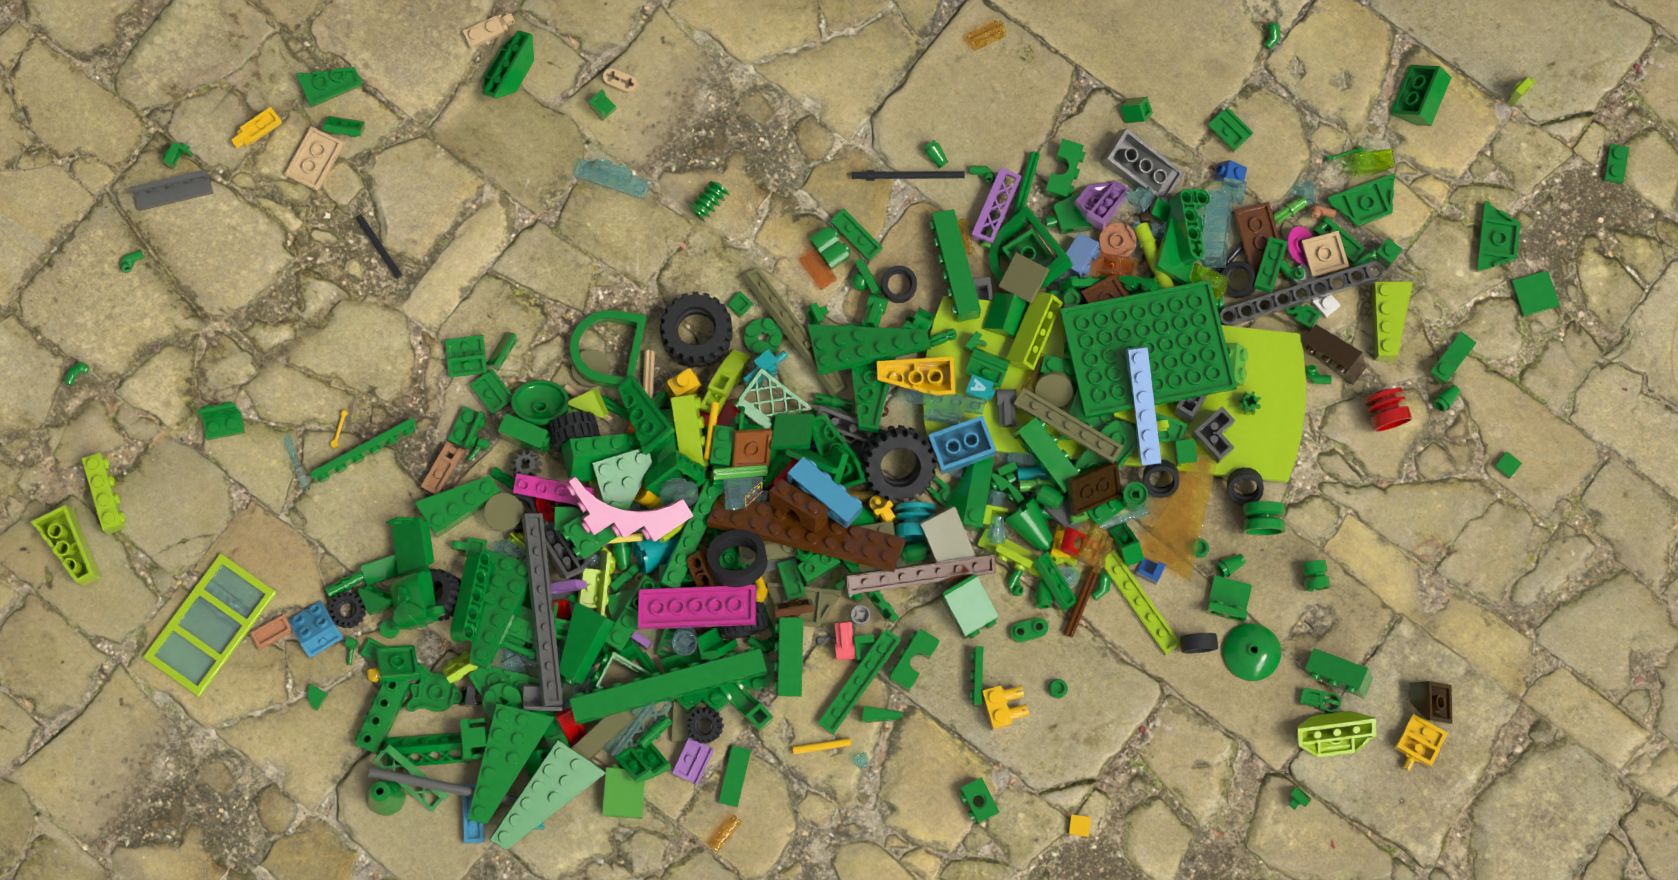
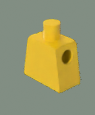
M689 368L666 382L664 391L671 401L672 397L696 394L705 389L696 372Z

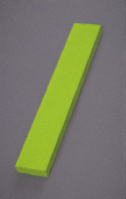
M1115 549L1100 558L1098 562L1105 572L1110 575L1115 586L1164 655L1181 645L1179 639Z

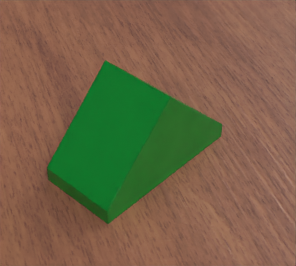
M372 585L359 587L358 592L369 616L383 613L393 606L391 593Z

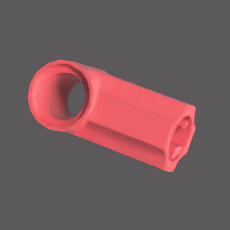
M851 621L836 622V660L856 659Z

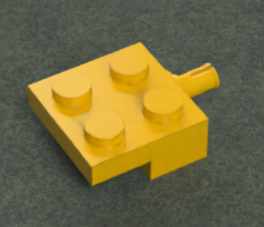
M1412 714L1394 749L1407 757L1402 768L1410 771L1414 762H1419L1428 768L1431 767L1448 733L1421 717Z

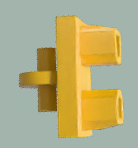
M873 496L870 499L869 506L873 510L876 521L880 519L882 523L894 522L896 516L892 512L893 504L889 500L886 503L884 497Z

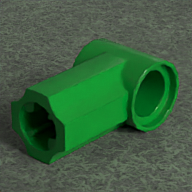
M870 293L861 326L879 327L889 299Z

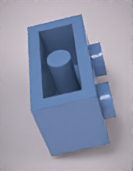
M1079 233L1066 252L1073 266L1064 273L1070 276H1078L1079 279L1087 276L1091 270L1094 260H1098L1101 254L1099 242Z

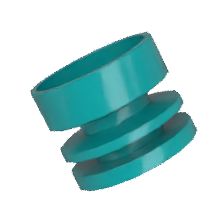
M920 501L895 505V512L898 513L895 515V519L904 522L895 525V536L905 538V542H925L926 538L919 522L934 515L932 512H935V505Z

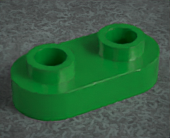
M1043 618L1030 619L1014 624L1011 628L1010 636L1017 643L1027 642L1045 636L1049 626ZM1041 624L1042 630H1037L1035 625ZM1022 629L1024 634L1018 635L1017 630Z

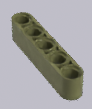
M631 711L605 717L571 749L590 761L621 733L636 716Z

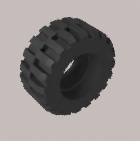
M693 292V295L685 293L682 294V298L678 299L676 297L672 300L671 305L666 306L665 313L662 314L660 319V335L665 351L669 353L673 360H678V363L681 365L688 364V367L694 368L695 365H700V368H702L707 363H710V365L716 363V359H721L724 356V352L728 351L733 337L732 321L726 306L721 304L718 298L715 296L711 298L708 293H703V295H699L698 292ZM703 315L713 322L714 334L704 344L690 345L682 341L679 336L678 328L680 323L688 316Z
M893 425L888 426V430L883 431L880 429L877 436L874 437L872 435L869 438L870 443L865 444L863 447L864 454H861L860 460L865 474L864 477L870 489L875 491L877 496L885 497L887 501L890 500L891 502L894 499H897L898 502H904L905 498L911 501L915 499L914 495L919 494L921 496L924 493L923 489L925 487L929 488L932 484L930 480L931 478L934 479L936 474L934 468L937 467L934 458L935 454L925 437L920 432L917 433L915 429L911 427L907 429L903 425H898V428H894ZM897 448L911 450L915 455L916 464L909 475L901 479H890L882 473L881 462L888 452Z

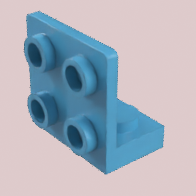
M318 601L288 620L299 643L310 658L344 638L322 601Z

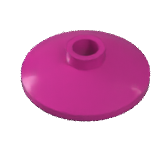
M1295 227L1288 233L1287 248L1289 254L1296 262L1306 264L1307 260L1301 242L1302 240L1313 238V236L1306 228Z

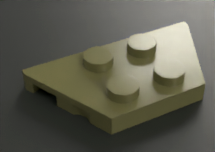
M767 582L773 604L812 599L815 612L803 613L794 617L803 618V626L820 628L842 590L804 586L805 596L787 600L783 584Z

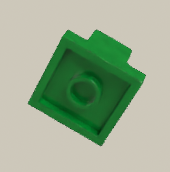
M485 718L460 719L463 758L467 763L483 760L484 754L475 753L485 751L487 744L485 732L487 731H485L484 727L472 728V726L487 724Z

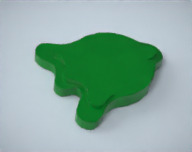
M418 664L420 683H413L410 686L413 697L406 704L409 712L419 709L443 712L454 704L461 703L463 695L456 688L454 682L449 683L444 674L432 673L424 664Z

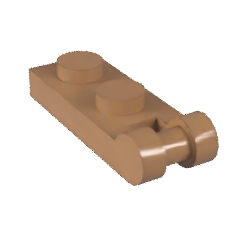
M448 441L423 481L421 488L433 495L441 493L458 462L462 459L465 450L457 449ZM449 453L454 455L452 460L447 457Z

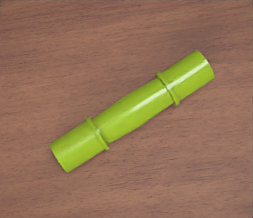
M1148 223L1137 225L1134 227L1135 234L1140 243V248H1143L1154 278L1158 279L1157 284L1162 286V289L1174 287L1171 277L1154 268L1159 250Z

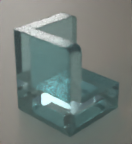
M1224 178L1219 200L1241 205L1244 200L1247 182Z
M1139 186L1134 193L1128 190L1125 193L1129 204L1142 212H1145L1155 199L1153 191L1149 186L1146 189Z

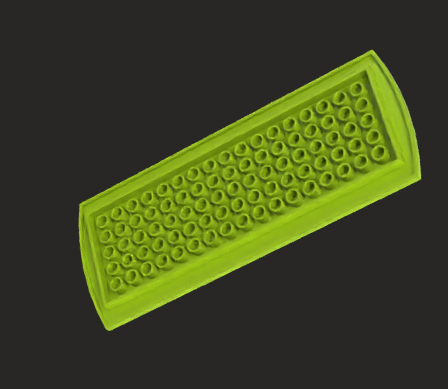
M943 296L930 336L943 331L945 333L946 330L954 328L957 338L951 341L947 340L946 343L935 347L931 346V349L927 350L926 358L954 356L956 395L935 396L923 393V413L927 441L929 434L983 415L996 448V453L1034 457L1032 453L1025 452L1021 447L1022 441L1019 437L1014 439L1011 435L1034 417L1015 407L1016 426L1010 428L999 427V408L996 403V390L1016 389L1017 398L1023 388L1035 394L1036 382L1042 376L1040 369L1043 356L1046 354L1063 359V322L1060 311L1034 371L1017 368L1010 363L1001 387L993 385V389H996L992 400L988 399L987 403L984 404L965 396L971 376L966 375L965 371L973 349L967 353L963 350V347L975 331H978L982 334L979 340H984L987 346L977 345V348L1006 359L1014 339L983 329L992 301L979 300L981 308L980 318L957 322L956 316H953L951 312L952 299H948V296ZM1222 325L1226 343H1239L1247 348L1248 359L1245 365L1247 375L1244 380V386H1237L1236 390L1208 395L1191 424L1174 414L1180 401L1155 405V412L1188 424L1182 440L1193 439L1191 436L1199 426L1223 407L1235 419L1234 424L1223 433L1234 446V449L1217 464L1195 441L1197 462L1181 464L1180 467H1177L1178 472L1229 477L1236 469L1245 467L1256 470L1261 475L1263 481L1288 483L1302 437L1306 406L1305 362L1300 333ZM1245 391L1247 394H1251L1254 391L1256 397H1261L1257 403L1261 405V408H1254V415L1251 412H1247L1244 415V411L1238 409L1241 402L1237 400L1239 397L1244 398L1243 393ZM1074 393L1070 402L1065 406L1059 407V409L1069 413L1075 396ZM1251 400L1247 401V406L1252 405ZM1046 425V431L1049 435L1052 434L1057 439L1058 447L1068 453L1070 456L1069 460L1076 461L1086 448L1073 440H1059L1061 433ZM1159 442L1161 460H1168L1176 466L1173 446L1175 442ZM1136 447L1122 466L1146 468L1147 465L1139 464Z

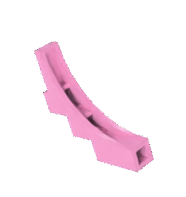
M572 476L566 480L569 484L566 486L572 496L576 495L579 500L577 502L579 508L583 513L587 512V514L581 517L583 520L581 525L587 533L590 532L593 535L610 524H613L611 528L616 536L620 535L622 538H626L643 527L641 532L645 538L655 542L693 516L684 500L680 498L666 506L653 510L629 511L617 509L596 499L582 486L576 477Z

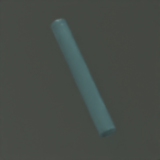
M287 436L283 440L303 491L310 490L291 436Z
M1146 507L1111 518L1098 528H1094V531L1096 532L1149 515V509Z

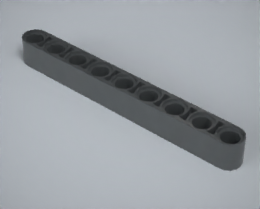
M1376 261L1226 307L1220 312L1221 325L1235 326L1375 282L1381 278L1384 271L1383 266ZM1375 267L1379 270V274L1373 276L1370 274L1369 269ZM1351 274H1359L1361 280L1353 281L1351 279ZM1334 279H1340L1343 285L1341 287H1335L1332 281ZM1322 285L1324 292L1317 293L1314 290V286ZM1302 290L1306 293V297L1300 299L1296 296V292ZM1280 296H1285L1288 302L1280 304L1277 299ZM1261 302H1267L1270 305V308L1267 310H1262L1259 307V304ZM1247 307L1252 313L1249 316H1244L1241 313V309ZM1230 313L1233 316V320L1227 322L1223 319V315Z

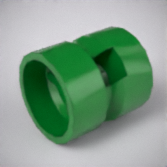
M1139 482L1128 484L1121 496V502L1126 507L1125 509L1132 512L1142 509L1148 499V490Z
M1315 560L1301 564L1302 574L1306 576L1304 580L1306 592L1320 591L1331 587L1329 576L1325 575L1328 571L1326 560Z

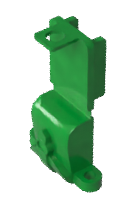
M397 517L386 521L387 525H393L392 534L398 574L401 576V578L394 580L390 584V593L394 607L393 620L390 621L391 630H413L426 627L428 624L438 621V617L445 615L444 606H436L432 576L429 571V565L434 563L429 522L423 521L422 517Z

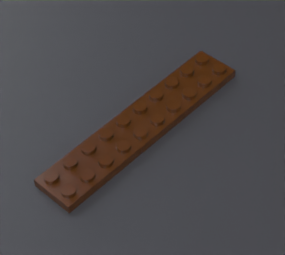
M725 493L717 497L707 520V526L725 531L735 529L748 530L765 541L890 572L895 571L905 544V538L851 524L845 528L838 522L827 519V523L814 534L800 525V518L793 510H789L784 515L769 504L752 501L748 505L747 501L749 499H746L745 506V498Z

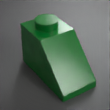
M1126 522L1108 529L1117 552L1127 567L1144 560L1140 542Z

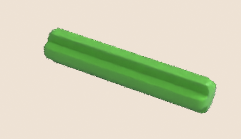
M765 464L714 468L712 477L714 480L766 476L768 468Z

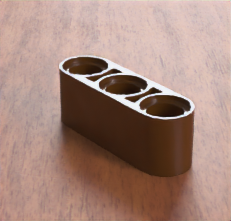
M700 549L689 556L687 564L697 587L724 586L717 582L710 573L706 549Z

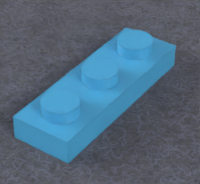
M477 783L462 785L476 788ZM463 796L464 844L485 843L484 823L468 820L473 797Z

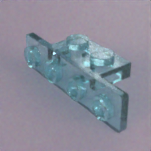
M580 159L574 173L576 178L641 199L646 198L651 185L650 181L633 176V172L628 166L622 164L617 166L607 159H596L595 163Z
M909 389L907 400L908 402L926 405L923 420L951 425L962 423L964 412L982 415L985 406V400L957 394L935 396Z

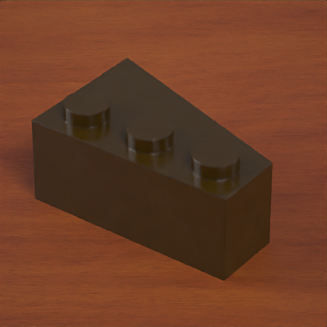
M1317 324L1314 325L1302 341L1304 351L1308 355L1317 358L1352 385H1354L1366 369L1362 351Z

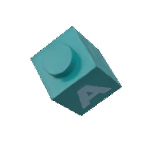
M972 374L965 396L986 404L988 399L992 400L996 390L993 389L994 382Z

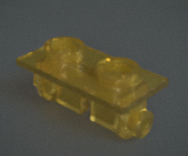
M995 20L984 26L986 30L984 32L981 28L970 32L967 40L972 44L973 51L1007 36L1004 22Z

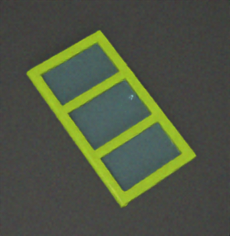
M220 553L143 658L189 689L196 697H201L277 592Z

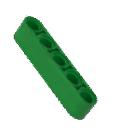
M486 550L469 553L466 557L450 629V636L454 642L471 641L476 637L492 565V556Z

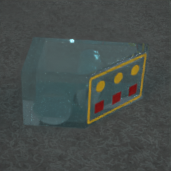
M762 477L723 479L725 510L744 509L763 492Z

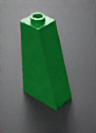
M578 602L574 606L559 667L560 674L565 676L563 680L572 685L575 682L583 684L615 623L611 619Z

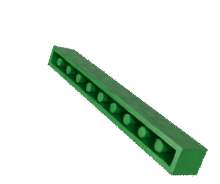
M751 647L745 649V653L741 654L732 652L725 655L726 658L719 660L718 658L706 660L707 663L700 665L699 662L687 665L688 668L681 670L680 667L668 670L669 673L662 675L661 672L649 675L650 678L644 680L641 677L630 680L631 683L625 685L623 683H616L611 685L612 688L606 690L604 688H597L587 695L584 693L575 694L570 699L576 725L767 674V669L761 648Z

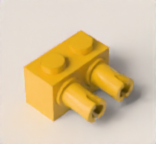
M1021 685L1006 690L1002 686L982 691V698L992 731L1011 726L1014 719L1030 716L1027 704L1014 708L1007 707V701L1024 697Z

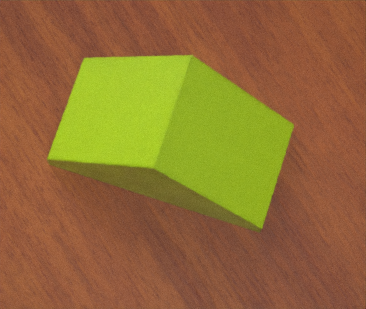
M598 388L568 401L570 406L591 412L601 418L608 417L609 412Z

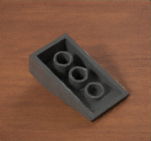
M1127 128L1116 133L1099 162L1154 198L1158 199L1159 197L1167 201L1185 173Z

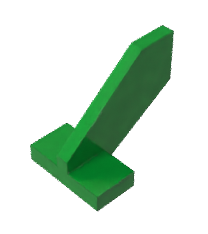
M838 446L833 447L830 459L808 449L781 450L785 455L797 460H801L802 457L812 460L817 465V468L826 471L836 484L841 482L849 454Z

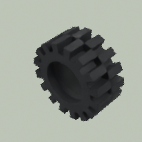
M339 593L340 595H336L334 601L330 603L329 614L332 620L342 628L348 627L350 629L353 626L357 627L358 623H362L363 617L366 616V608L362 599L355 593ZM346 603H351L355 607V612L351 617H343L341 615L340 609Z
M704 707L697 709L689 715V720L686 722L688 724L686 730H689L688 735L692 736V740L698 741L700 744L710 743L718 739L719 735L722 734V728L724 727V724H722L723 718H720V713L715 712L713 708ZM701 718H707L711 721L712 729L710 732L703 733L699 730L698 722Z

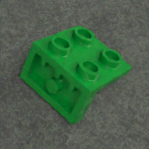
M228 401L221 403V406L213 407V405H206L202 409L197 410V414L204 423L207 441L245 434L242 411L236 403Z
M1215 576L1206 613L1244 622L1248 614L1246 610L1252 585Z

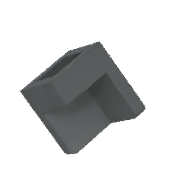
M974 278L973 282L978 299L993 301L991 278Z

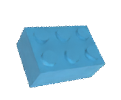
M983 415L928 435V442L934 451V458L941 475L993 457L996 454V448Z

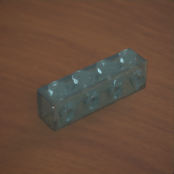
M1208 190L1210 202L1204 206L1206 212L1202 215V225L1204 228L1201 235L1204 257L1200 261L1203 267L1226 268L1234 198L1231 191Z

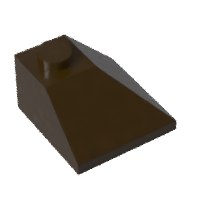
M1432 681L1410 683V703L1426 720L1453 724L1451 685Z

